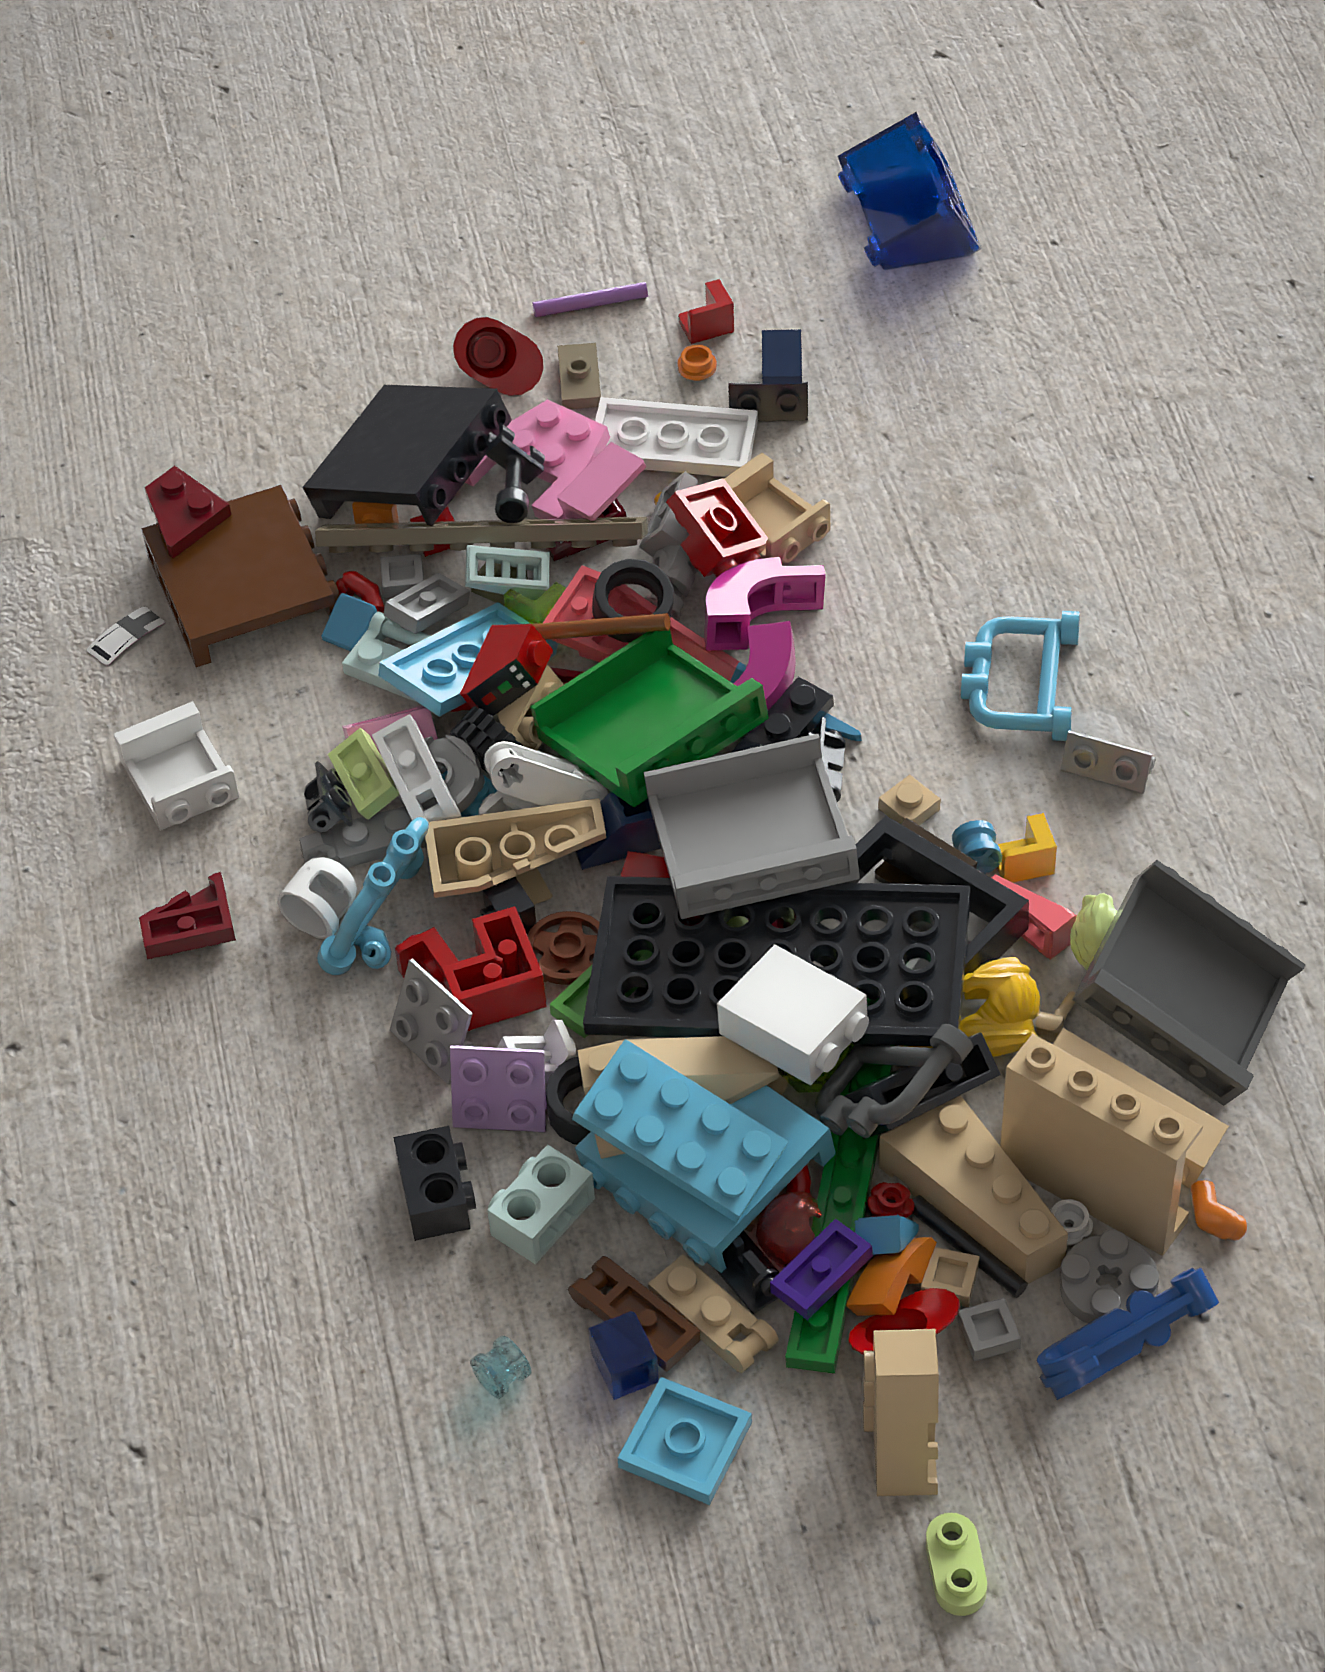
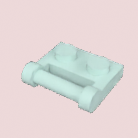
M376 612L370 621L368 630L342 662L344 674L415 701L378 676L380 662L403 650L387 644L383 640L387 636L412 646L430 637V635L422 632L414 634L385 617L384 613Z

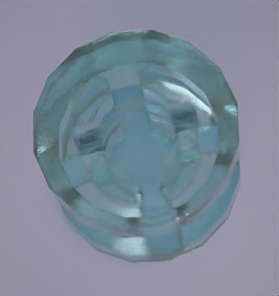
M503 1335L492 1343V1349L486 1354L478 1353L470 1360V1366L479 1382L491 1395L498 1399H501L509 1392L510 1384L514 1381H524L532 1374L530 1364L525 1355L511 1339Z

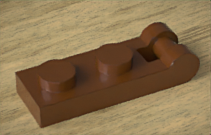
M602 1256L592 1265V1273L585 1279L578 1278L568 1287L571 1298L580 1307L591 1310L666 1372L701 1340L698 1328L606 1256ZM605 1286L613 1287L606 1295L600 1292Z

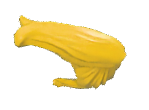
M1016 957L990 961L981 965L973 973H968L964 976L963 992L965 993V999H986V1001L976 1013L960 1021V1030L967 1037L981 1032L993 1057L1019 1051L1032 1034L1038 1036L1034 1030L1033 1020L1040 1015L1039 991L1036 982L1029 975L1030 968L1022 964ZM899 1045V1046H898V1047L933 1048L932 1046H903V1045Z

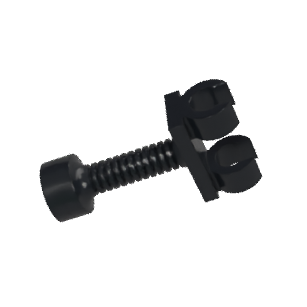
M500 423L498 436L490 431L485 442L486 446H488L485 450V455L506 470L505 488L499 491L496 496L495 513L500 520L506 523H518L527 517L529 505L527 494L521 490V483L523 482L528 485L544 471L545 455L533 446H530V455H528L512 443L515 433Z

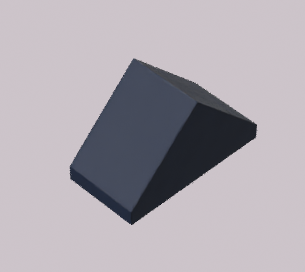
M801 329L762 330V385L802 384Z

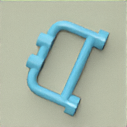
M1062 611V619L997 617L987 621L979 629L975 642H966L964 666L973 668L972 674H962L961 699H969L970 713L977 722L994 729L1052 732V741H1066L1068 731H1071L1072 707L1055 706L1060 641L1061 644L1078 645L1080 611ZM1004 633L1044 635L1037 714L996 712L987 708L986 700L988 697L992 640L995 636Z
M417 817L410 822L405 830L395 832L387 847L386 856L383 861L374 863L369 868L363 882V889L345 914L336 935L327 937L319 949L317 955L318 964L325 972L331 975H341L351 968L356 957L354 943L399 879H410L419 872L424 861L421 845L429 829V823L425 818Z

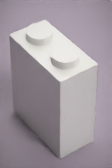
M774 945L717 1003L719 1034L810 1086L823 1072H829L836 1065L842 1051L852 1041L857 1042L864 1035L869 1024L866 994L777 945Z

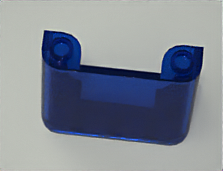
M917 112L837 156L843 170L838 173L840 182L847 193L854 191L859 198L870 228L871 235L867 236L869 244L864 247V250L874 267L880 265L884 270H891L968 257L982 249L950 165Z

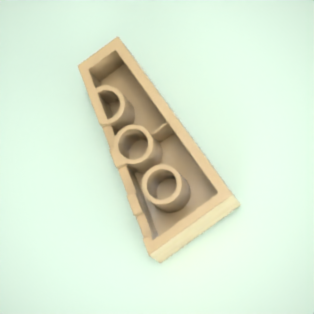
M961 1095L880 1136L879 1168L891 1178L894 1175L909 1186V1191L913 1196L921 1195L1027 1281L1028 1284L1061 1267L1062 1260L1066 1256L1067 1231Z

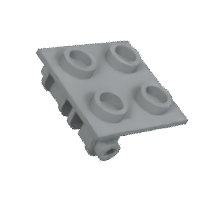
M409 960L390 1031L447 1084H451L450 1046L475 1047L473 1043L465 1039L473 1013L415 960Z

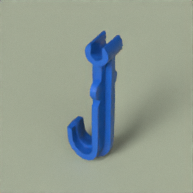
M1190 1268L1175 1276L1170 1281L1172 1287L1155 1297L1152 1293L1143 1290L1131 1293L1126 1301L1127 1311L1114 1308L1043 1350L1036 1361L1042 1371L1039 1378L1044 1387L1051 1388L1056 1400H1059L1141 1353L1144 1343L1149 1346L1158 1347L1167 1343L1171 1336L1169 1324L1186 1314L1188 1317H1194L1215 1307L1219 1301L1202 1268L1196 1270Z

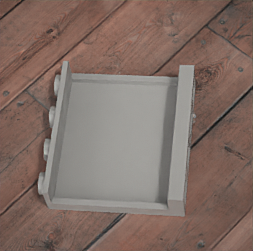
M819 734L644 772L649 806L681 919L860 879L857 848L853 836H848L822 759Z

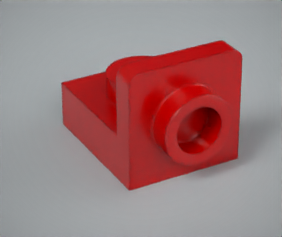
M435 927L420 934L411 935L395 947L398 971L403 978L405 977L409 960L413 959L444 988L442 966L458 962V959Z

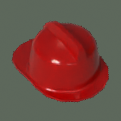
M489 317L474 318L464 323L456 333L453 343L454 358L459 368L471 378L508 396L522 395L532 390L540 381L544 369L543 356L537 344L524 334L499 320Z
M943 1288L917 1291L899 1301L894 1315H874L858 1323L850 1331L849 1344L853 1350L864 1355V1351H873L874 1331L936 1329L937 1335L954 1321L959 1313L960 1301L954 1292Z

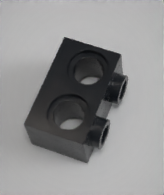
M449 1125L393 1137L414 1241L471 1229L468 1210L477 1209L471 1181L462 1182L460 1171L468 1170L462 1142L453 1144ZM431 1161H439L434 1164H426ZM438 1200H448L444 1203H434Z

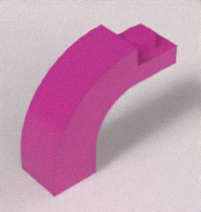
M780 557L749 561L722 573L713 581L706 595L704 625L706 651L748 649L749 637L747 626H750L752 619L761 614L781 610L823 609L826 578L824 565L782 566Z
M790 621L747 626L750 648L749 661L743 674L733 684L738 687L750 678L762 684L767 710L775 704L793 683L796 658Z

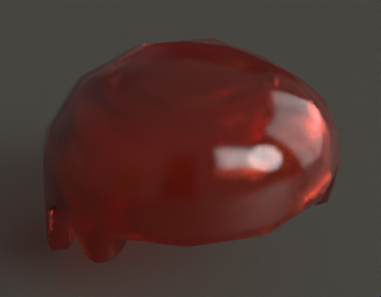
M804 1191L783 1193L774 1198L764 1208L758 1219L756 1228L757 1242L765 1254L780 1268H785L815 1239V1234L809 1226V1218L811 1216L821 1218L822 1213L818 1208V1201L810 1193Z

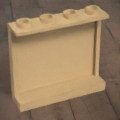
M1032 1034L1006 1066L1001 1148L1025 1179L1063 1200L1072 1199L1079 1201L1087 1208L1089 1215L1163 1256L1188 1223L1189 1212L1178 1206L1187 1150L1201 1133L1203 1126Z

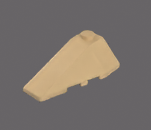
M600 799L428 822L429 829L425 839L434 898L482 891L605 839L606 830Z

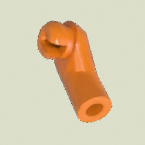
M1200 1180L1191 1185L1197 1226L1201 1230L1220 1239L1234 1241L1241 1239L1247 1231L1246 1219L1242 1215H1238L1233 1209L1217 1203L1214 1183L1208 1180Z

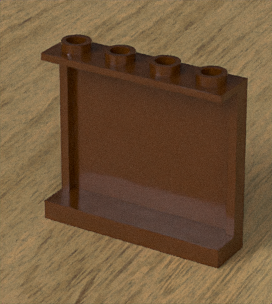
M282 485L227 501L230 504L232 515L175 558L169 556L166 543L157 523L141 528L147 556L196 668L212 663L208 645L325 608L330 617L335 603L340 596L334 580L327 582L325 576H328L322 554L320 552L313 553L312 549L315 548L308 525L301 527L299 523L302 521L295 498L288 500Z

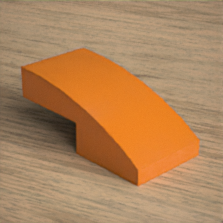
M932 1237L913 1238L901 1252L875 1255L859 1277L846 1306L857 1316L894 1315L905 1285L922 1283L937 1242Z

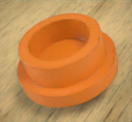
M704 345L686 347L677 362L679 373L684 378L694 381L711 377L717 368L715 356Z

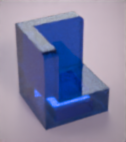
M627 1312L588 1328L591 1354L613 1400L658 1383L657 1356L635 1312Z

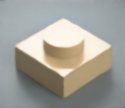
M908 775L879 797L878 809L899 824L908 818L914 823L921 825L940 810L941 799L913 776Z
M935 1247L923 1278L921 1290L930 1288L947 1289L955 1293L960 1301V1306L969 1307L979 1268L980 1256Z

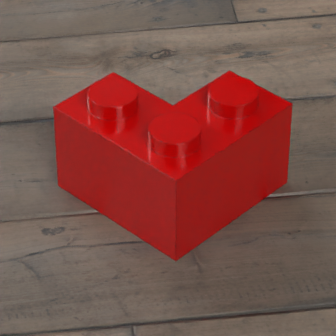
M516 907L472 919L478 956L442 966L445 989L473 1013L467 1031L546 1008L543 973Z

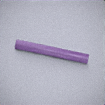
M642 282L532 302L534 316L541 317L648 297L646 283Z

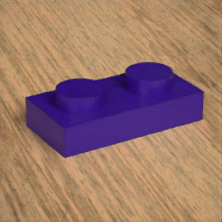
M835 1218L770 1282L771 1293L808 1320L873 1256L872 1245Z

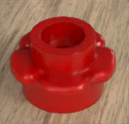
M879 1183L871 1189V1196L867 1199V1207L872 1217L899 1215L907 1218L914 1210L913 1199H910L911 1193L909 1189L900 1183ZM892 1199L895 1203H889L887 1200Z

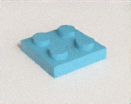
M661 1377L617 1458L618 1468L710 1505L752 1424V1413Z

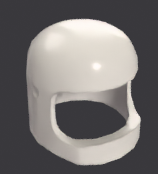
M325 857L313 858L296 872L279 894L277 904L281 913L297 929L315 938L326 939L329 936L335 935L338 931L339 919L355 900L357 887L351 873L340 863Z

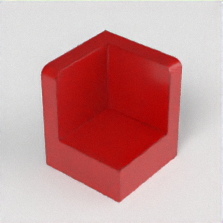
M720 279L705 283L706 306L678 315L679 324L691 344L734 332V303Z

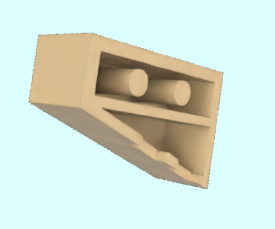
M936 1329L874 1331L873 1351H864L863 1429L864 1432H873L877 1496L938 1495L936 1470L938 1442H935L936 1423H938L939 1372Z

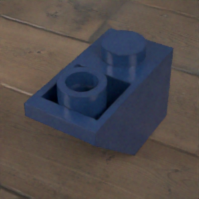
M613 792L608 793L600 801L606 838L576 850L575 854L581 869L584 870L625 859L628 851L647 853L661 849L648 799L633 808Z

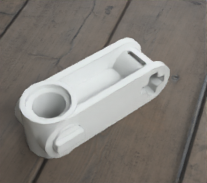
M502 741L495 743L485 753V768L490 774L494 787L504 794L531 803L547 806L597 798L601 801L611 792L579 769L577 765L512 742Z

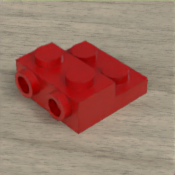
M724 478L676 491L666 501L675 514L678 523L690 534L680 545L689 556L691 564L701 572L703 577L714 574L717 578L725 571L737 565L762 559L760 553L766 548L768 537Z

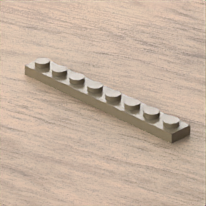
M647 517L597 518L594 521L586 518L528 519L518 523H506L502 520L434 522L432 526L427 525L426 522L324 524L315 530L316 547H329V553L354 551L353 546H369V552H389L394 550L393 545H409L410 551H430L434 549V544H449L450 550L461 551L466 550L467 545L474 546V543H490V547L512 549L515 548V542H531V548L545 549L556 547L555 541H571L572 547L587 548L596 546V540H612L615 547H629L637 545V540L643 539L648 534Z

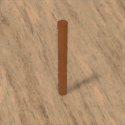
M664 613L533 624V626L545 640L668 631L671 621L669 615Z

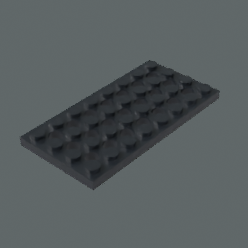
M607 876L583 1018L585 1035L670 1038L722 1036L719 1034L717 1003L720 1000L716 999V996L725 990H731L774 945H777L864 994L874 995L879 998L875 1004L867 1006L869 1024L864 1035L857 1042L852 1041L850 1044L931 1046L930 1039L942 1024H950L960 1030L971 901L970 886L844 882L702 914L699 916L704 919L699 924L688 926L681 923L684 919L680 917L670 878ZM644 914H655L658 916V919L650 924L636 922ZM736 916H743L749 919L745 925L740 927H732L726 924L731 918ZM784 917L795 921L787 928H777L772 925L777 919ZM825 919H835L841 922L839 926L829 930L817 926ZM872 920H880L887 924L884 928L877 931H870L863 927ZM920 921L933 925L931 929L925 932H915L909 928L912 924ZM640 950H648L653 953L649 959L644 961H635L630 958ZM691 951L698 954V957L691 962L683 963L676 960L683 952ZM730 953H739L745 956L740 962L735 964H727L721 961ZM821 956H832L836 959L835 963L827 967H820L813 963ZM868 957H877L883 961L875 968H865L859 964ZM916 958L925 959L929 962L928 966L919 970L910 969L906 966L910 960ZM634 987H642L648 990L640 998L631 999L624 996L625 993ZM678 989L693 991V994L684 1000H675L670 997ZM911 996H919L926 1000L923 1005L916 1008H910L902 1004L906 998Z

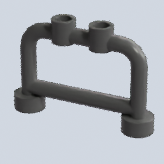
M942 1024L930 1039V1044L933 1048L853 1044L854 1047L822 1086L816 1097L815 1108L820 1116L821 1123L830 1128V1131L836 1135H843L847 1128L850 1127L858 1135L869 1138L879 1124L893 1123L910 1113L950 1062L961 1064L973 1049L971 1040L958 1028L950 1024ZM864 1064L921 1067L903 1092L886 1105H880L869 1097H863L859 1103H853L848 1098L840 1095Z

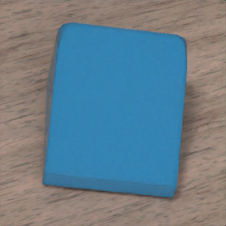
M342 593L337 599L321 635L322 640L351 651L368 630L370 621L377 612L376 607Z
M899 1215L858 1218V1220H855V1233L872 1245L873 1255L901 1252L919 1232V1224Z

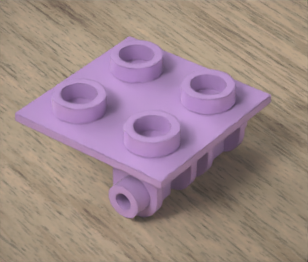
M450 1046L453 1127L533 1132L546 1131L547 1103L545 1096L544 1050Z

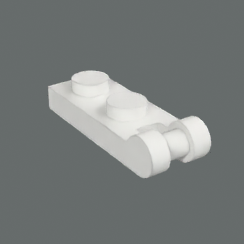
M410 714L372 734L412 820L422 817L428 822L454 819L461 816L416 721ZM435 796L438 804L424 811L421 803Z

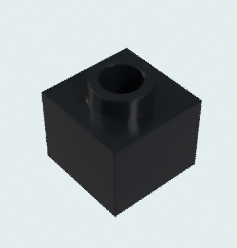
M516 877L482 890L485 908L480 910L481 916L515 906L527 935L530 929L537 924L535 905Z

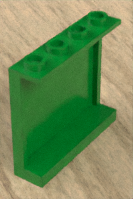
M670 629L668 631L646 632L530 706L539 740L574 765H577L579 769L633 808L648 799L644 772L709 758L769 719L762 684L750 678L737 687L674 645Z

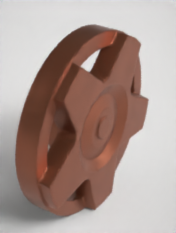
M562 911L542 918L530 929L527 935L533 950L543 955L538 963L545 983L548 981L554 984L571 985L592 965L590 960L594 958L600 923L598 920L585 913ZM561 924L557 932L545 931L554 925ZM582 925L592 929L597 935H585L582 931Z

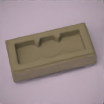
M596 343L557 346L562 406L568 409L598 407L601 390Z

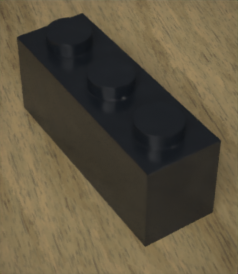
M979 1032L968 1036L973 1044V1049L961 1064L950 1062L910 1113L893 1123L879 1124L870 1137L890 1131L1000 1076V1071L982 1033ZM904 1066L844 1095V1097L853 1103H859L863 1097H869L880 1105H886L903 1092L921 1067Z

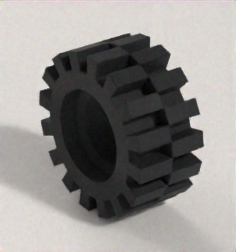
M476 706L472 707L450 731L451 736H455L468 744L477 756L481 768L486 772L484 757L489 747L502 741L523 746L501 723H497L494 717L490 714L487 715L484 710L478 709Z

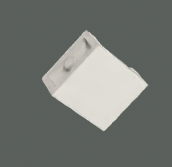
M193 701L114 733L120 761L160 831L239 798L234 771L230 765H224L203 730L200 713Z

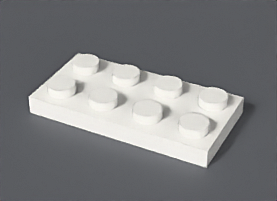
M601 397L595 421L607 426L610 435L607 445L613 442L643 459L646 465L644 470L684 473L686 471L689 474L727 477L751 459L758 424V411Z

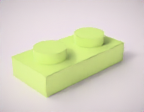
M359 728L327 754L356 809L366 819L369 820L400 795L371 736L362 728Z

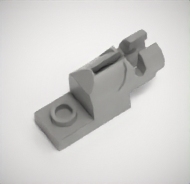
M686 471L662 490L648 524V534L639 545V548L653 557L652 564L658 566L669 577L674 593L680 598L682 595L687 597L695 580L694 574L699 570L691 564L689 556L680 545L690 534L678 523L675 514L666 501L674 492L697 485L698 480Z

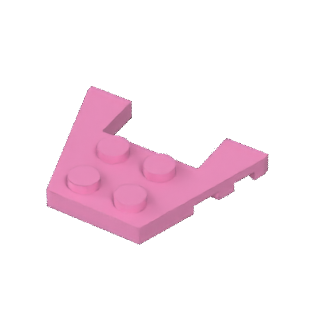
M547 399L512 420L507 428L515 433L512 443L528 455H530V446L535 447L545 455L544 471L537 477L552 485L531 505L535 517L540 519H567L556 497L606 447L610 435L607 426ZM485 455L465 483L474 486L496 462Z

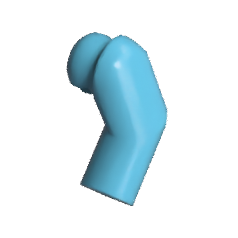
M367 925L354 945L360 946L362 959L367 966L379 969L389 962L392 951L384 931Z

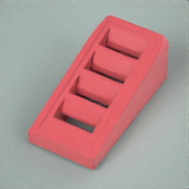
M996 874L991 877L1029 900L1028 930L1021 936L1050 960L1070 945L1071 928L1076 921L1077 915Z

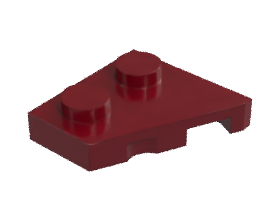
M175 465L144 487L151 511L155 515L156 523L160 533L163 535L168 554L172 558H175L232 515L230 504Z
M221 872L209 876L210 885L196 894L190 896V893L185 890L171 898L167 904L156 907L139 917L147 960L236 940Z

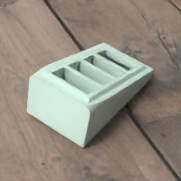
M467 545L465 587L523 599L545 601L549 592L550 552ZM478 559L486 561V576H478ZM494 563L502 564L501 577H494ZM510 566L517 567V579L510 578ZM526 570L533 571V580H526Z

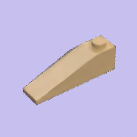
M724 1036L627 1039L729 1104L780 1078L777 1066ZM624 1040L577 1050L585 1096ZM595 1134L601 1159L625 1154Z

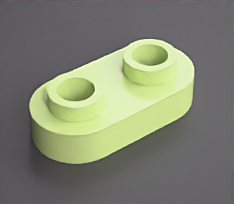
M941 1514L930 1522L926 1531V1552L935 1597L938 1604L946 1612L957 1616L970 1615L983 1606L987 1595V1577L977 1530L974 1524L961 1514ZM952 1531L958 1533L961 1537L951 1541L943 1535L946 1532ZM957 1578H964L970 1582V1585L961 1588L955 1586L953 1581Z

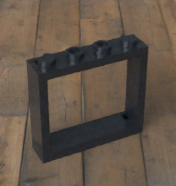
M886 815L855 844L860 879L846 883H858L883 859L924 885L970 886V912L989 924L967 945L964 976L968 973H973L985 963L999 959L1028 930V899ZM784 917V928L791 926L795 921ZM821 923L817 925L822 929L829 930L828 927L824 926ZM821 956L815 960V962L823 967L830 966L836 961L832 956ZM868 957L859 964L865 968H875L883 961L876 957ZM866 995V997L871 1000H876L878 998L874 995ZM911 996L906 998L902 1004L910 1008H916L923 1005L926 1000L919 996Z

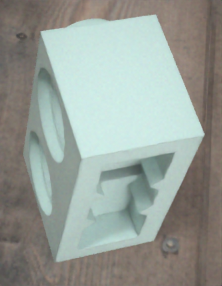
M547 1145L537 1157H530L523 1164L518 1177L506 1190H499L491 1199L487 1210L491 1236L536 1265L595 1199L593 1173ZM550 1184H559L556 1187H546ZM522 1216L530 1217L526 1220H516Z

